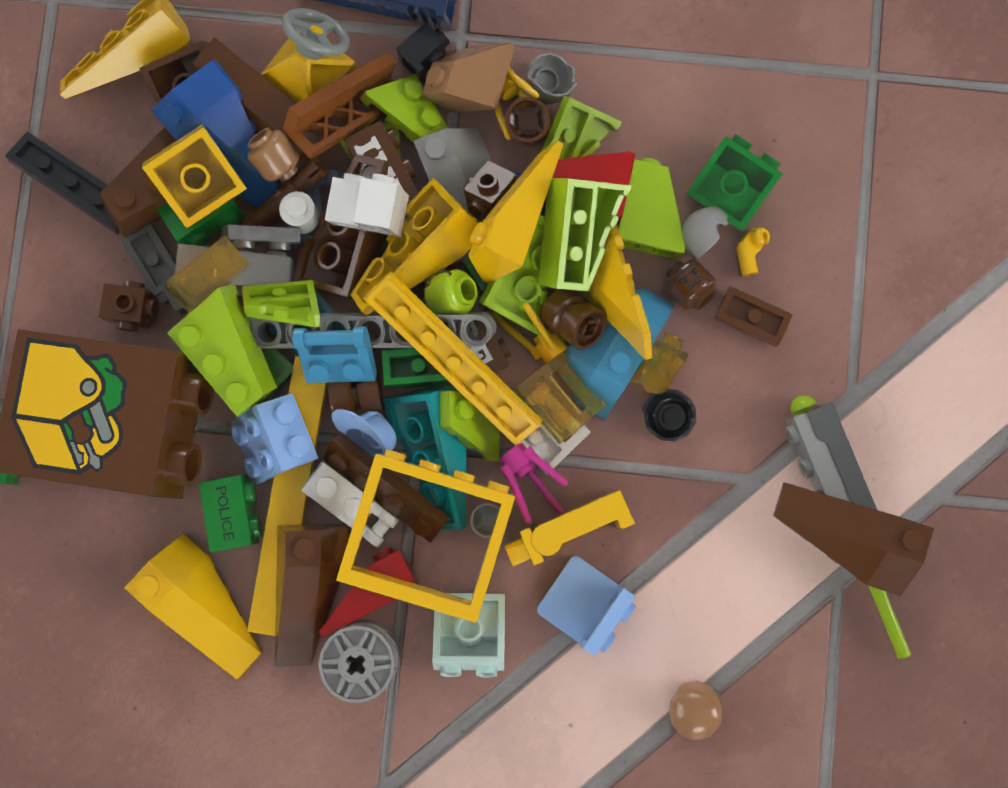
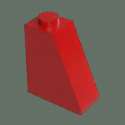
M627 151L558 159L552 178H569L629 185L636 153ZM627 196L623 197L616 214L619 217L618 220L623 217Z

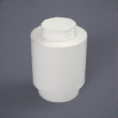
M296 191L287 194L282 199L279 211L289 228H300V234H306L317 227L320 214L310 196Z

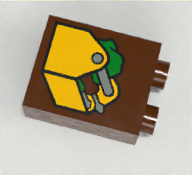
M18 329L0 417V473L151 497L183 499L185 486H192L200 473L202 452L200 446L193 443L197 416L205 415L209 411L214 397V389L188 357L180 351Z

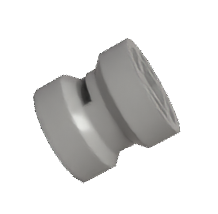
M484 503L473 510L470 524L478 536L483 538L491 537L499 507L492 503Z

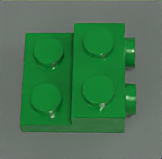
M735 134L732 139L728 136L723 138L686 194L705 207H718L722 209L728 216L727 222L743 231L783 173L777 170L781 163L766 153H763L759 158L749 151L752 144Z

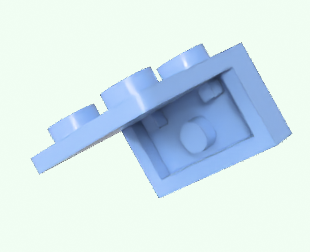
M293 393L257 404L232 421L231 432L233 440L242 450L245 458L244 467L248 476L253 478L257 485L282 472L318 459Z
M573 556L539 603L537 612L544 619L580 643L583 649L596 656L599 650L604 653L613 642L616 635L612 631L619 620L625 623L636 606L632 603L636 596L580 557Z

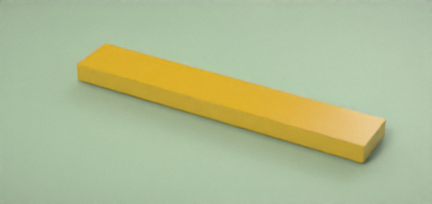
M391 271L365 294L363 299L515 446L541 426L542 419Z

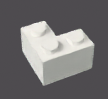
M345 173L344 179L332 177L325 220L333 225L401 237L409 195L400 187L401 184L394 182L395 178L373 174L372 179H367L363 176Z

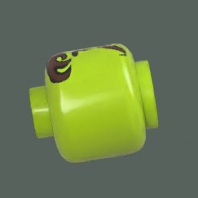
M458 269L432 275L427 280L424 289L426 305L434 314H466L473 308L478 295L474 280L466 272Z

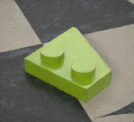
M441 391L440 427L450 435H455L467 448H475L482 453V459L486 462H499L500 430L459 391Z

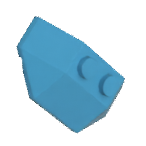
M647 288L637 289L635 293L640 296L651 331V344H653L675 305ZM608 320L602 336L594 345L581 350L570 344L564 354L575 403L604 421L644 359Z

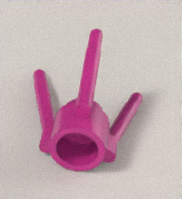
M520 443L500 458L504 464L500 471L509 483L526 524H531L532 519L514 477L515 475L520 480L528 476L556 512L560 515L564 513V509L533 471L536 468L535 464L562 486H566L568 482L540 458L531 446L526 448L523 443Z

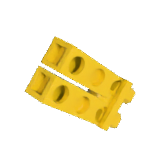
M619 490L541 523L535 527L533 532L530 526L520 530L522 538L510 542L504 547L513 566L529 559L532 560L534 565L544 562L542 555H553L559 551L563 543L614 521L616 528L622 530L635 524Z

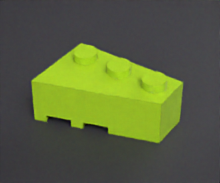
M552 178L547 192L538 285L555 289L589 291L606 250L603 246L611 228H615L619 217L616 216L623 197L628 196L632 186L569 178Z

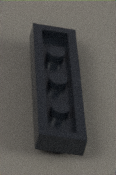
M28 131L5 155L8 162L117 235L120 233L105 211L100 193L108 186L106 183Z

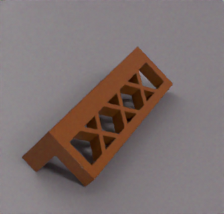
M386 52L292 105L288 109L282 130L312 159L385 115V113L372 103H370V111L368 113L353 110V103H362L360 98L365 91L395 81L391 75L397 60L389 52ZM331 116L346 118V126L328 125V118ZM307 130L322 133V140L313 145L302 133Z

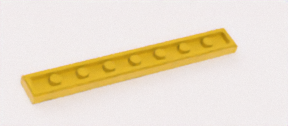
M295 356L289 394L293 393L316 450L328 382L306 383L300 358ZM314 461L282 472L274 477L247 632L275 636L277 525H303L308 495L301 491L300 488L311 476Z

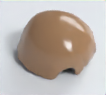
M700 681L680 685L669 704L668 711L672 727L680 736L692 741L709 738L718 729L723 718V707L719 694L711 685Z

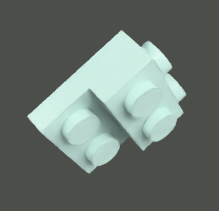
M447 593L470 601L473 593ZM485 594L477 623L434 610L432 657L434 670H440V675L444 677H459L462 674V670H476V676L485 678L497 676V671H504L505 594Z

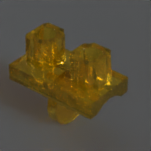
M664 333L660 340L656 339L652 345V358L642 360L632 376L631 382L641 383L644 390L648 393L661 394L665 392L688 357V353L681 350L682 339L669 333Z

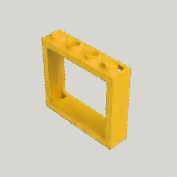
M389 449L385 450L384 455L376 453L336 581L477 623L515 496L508 493L509 486L489 480L488 486L474 483V475L455 470L453 476L439 472L441 465L420 459L419 465L405 461L406 454ZM383 468L500 503L471 601L353 565Z

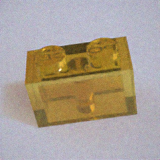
M223 236L168 279L166 289L189 314L216 289L227 286L245 272L249 263L229 239Z

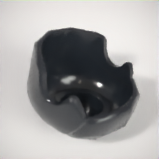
M667 388L659 390L650 395L642 409L646 428L651 434L662 441L675 442L688 436L696 424L695 405L691 398L680 390Z

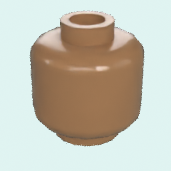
M265 128L248 142L247 146L250 149L247 153V159L265 180L274 181L280 179L284 182L297 172L298 168L295 165L299 160L300 152L281 130L271 131L269 128Z

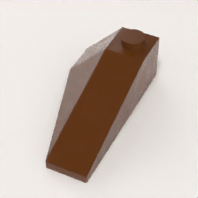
M356 154L346 173L372 179L373 174H388V162ZM323 211L318 219L321 224L312 240L307 238L301 248L292 282L313 280L314 288L352 298L351 292L371 261L380 257L382 234L333 225L325 220L326 212Z

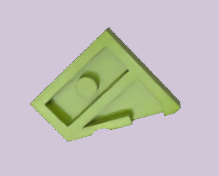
M416 74L367 90L360 98L367 107L372 103L388 115L385 121L394 128L403 131L412 142L448 128L434 103L422 95L424 87Z
M563 96L542 151L556 141H560L564 145L559 159L587 156L601 146L600 141L611 130L616 131L622 121L571 97Z
M313 280L242 286L246 317L309 327H321Z

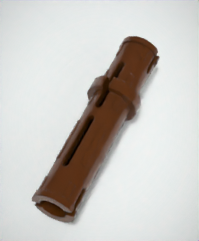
M316 157L310 159L296 174L284 181V184L246 219H243L240 225L268 227L280 216L279 207L282 199L287 194L296 191L308 194L307 191L328 174L327 168L323 163L318 167L317 164L320 160Z

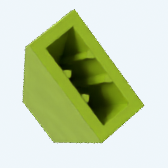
M652 158L635 159L629 186L632 187L626 197L623 217L619 220L618 224L624 248L679 261L685 251V242L669 167L662 166L661 162Z

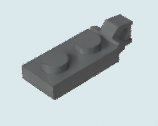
M152 223L121 240L151 292L163 305L170 302L175 312H179L181 316L193 309L184 292L174 286L175 279L173 278H175L176 261Z

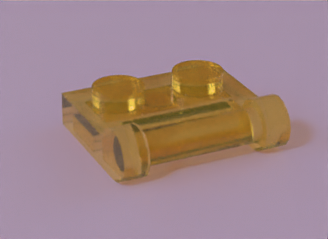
M563 352L554 357L515 389L520 398L542 419V424L558 444L606 406L601 398L597 399L567 364L569 359ZM554 372L559 374L584 404L585 410L581 412L551 374Z

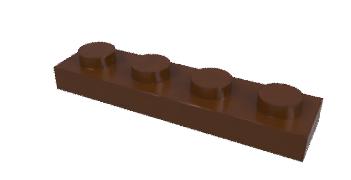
M340 431L332 439L323 459L334 470L342 473L364 492L374 457ZM383 468L374 499L384 506L389 513L407 524L417 535L422 536L431 543L450 517L392 471Z

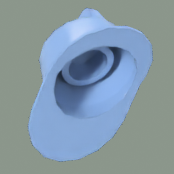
M336 409L332 413V421L337 430L341 431L372 457H375L376 453L384 455L386 449L393 451L397 441L396 433L382 414L376 411H367L358 416L344 409Z

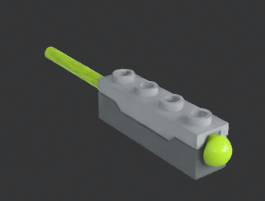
M807 395L796 397L790 407L793 417L785 420L788 426L785 427V433L791 446H796L801 459L798 460V465L802 475L806 479H810L816 492L877 510L833 402L812 409L811 406L817 404L812 397ZM869 586L897 658L903 659L910 656L911 652L886 591Z

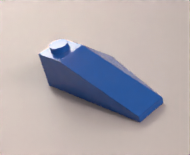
M212 60L174 87L151 111L175 140L180 139L203 124L247 188L239 195L257 209L281 187L279 179L274 181L265 180L247 159V153L250 149L247 144L255 136L254 132L257 129L253 120L248 119L241 104L243 97L239 88L218 62Z

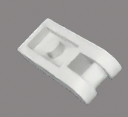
M322 461L300 489L349 527L353 528L363 492ZM373 500L369 516L373 513L379 520L372 529L368 525L365 526L363 537L378 548L385 540L383 535L390 527L394 528L400 520Z

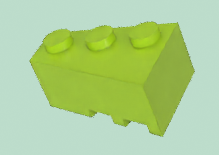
M231 284L216 289L167 333L238 417L260 403L277 386L261 347H257L250 330L252 325L241 308L237 298L238 291L236 286Z

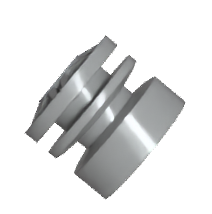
M359 620L346 625L327 639L320 652L318 668L322 683L333 696L344 702L363 703L375 699L386 690L399 669L400 650L398 642L388 628L376 621ZM361 655L365 658L362 664L364 668L360 667L355 670L351 666L354 662L353 658Z

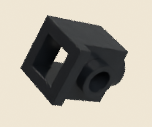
M425 22L396 48L399 62L412 75L416 74L421 84L426 81L425 73L430 69L431 64L445 57V48L450 44V41L439 28L434 30Z

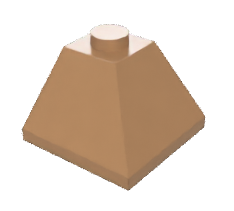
M504 43L463 48L433 62L427 73L422 95L449 112L496 110L515 45Z

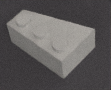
M178 243L174 286L193 299H206L219 287L235 284L238 291L237 298L239 301H243L242 286L292 282L297 264L291 257H288L287 253L280 251H268L267 254H261L245 249L228 250Z

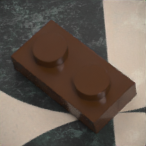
M730 286L714 319L777 347L780 345L793 314Z

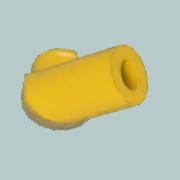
M763 227L749 230L737 244L736 252L742 277L759 273L755 256L770 240L768 230Z

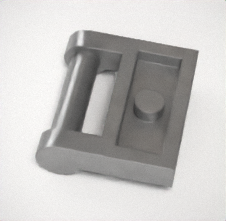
M226 225L221 228V248H255V246L269 247V249L291 251L292 244L300 243V228Z

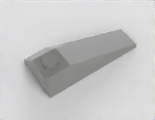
M445 128L414 140L416 154L428 183L435 178L469 212L464 193L466 182L471 176L476 175L487 161H490V156L479 129ZM473 216L479 223L484 220L478 219L475 216ZM470 250L461 258L463 265L470 261L468 256Z

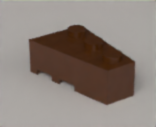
M165 127L100 193L105 211L123 237L161 218L157 209L168 203L142 168L143 162L177 141Z

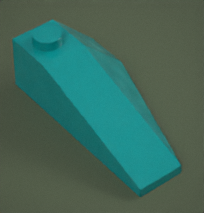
M452 384L433 386L383 398L388 423L396 433V442L401 441L409 457L405 460L406 462L419 465L420 459L441 465L439 472L453 476L455 470L466 473V446L455 435H450L440 427V392L458 391ZM419 479L422 484L420 494L450 517L441 530H462L466 528V493Z

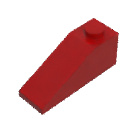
M389 547L373 555L375 563L366 567L368 570L420 585L402 549L393 552L392 548ZM352 586L319 633L323 638L397 599Z

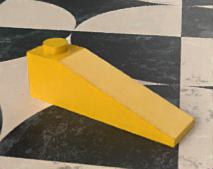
M141 0L126 14L129 19L120 31L111 29L104 36L105 39L100 45L101 50L98 53L95 51L89 52L60 81V95L67 99L138 72L140 67L188 47L190 41L188 27L169 0Z
M556 141L537 155L486 218L474 228L470 237V242L473 244L468 256L483 282L489 284L523 266L564 145L560 141Z
M435 178L408 204L405 214L407 218L403 224L401 237L388 235L386 241L389 242L386 251L382 257H377L371 261L351 292V297L366 316L375 311V309L363 297L389 271L408 289H411L459 260L471 249L473 243L470 242V237L479 222Z
M616 224L615 228L610 229L603 246L606 250L589 291L583 292L591 303L605 312L607 320L647 360L652 358L651 331L640 296L635 293L630 263H625L621 250L624 249V243Z
M183 533L149 560L124 588L153 615L238 680L260 656L262 651L253 634L247 632L248 625L235 607L230 597L231 594L215 570L216 566L211 557L187 534Z

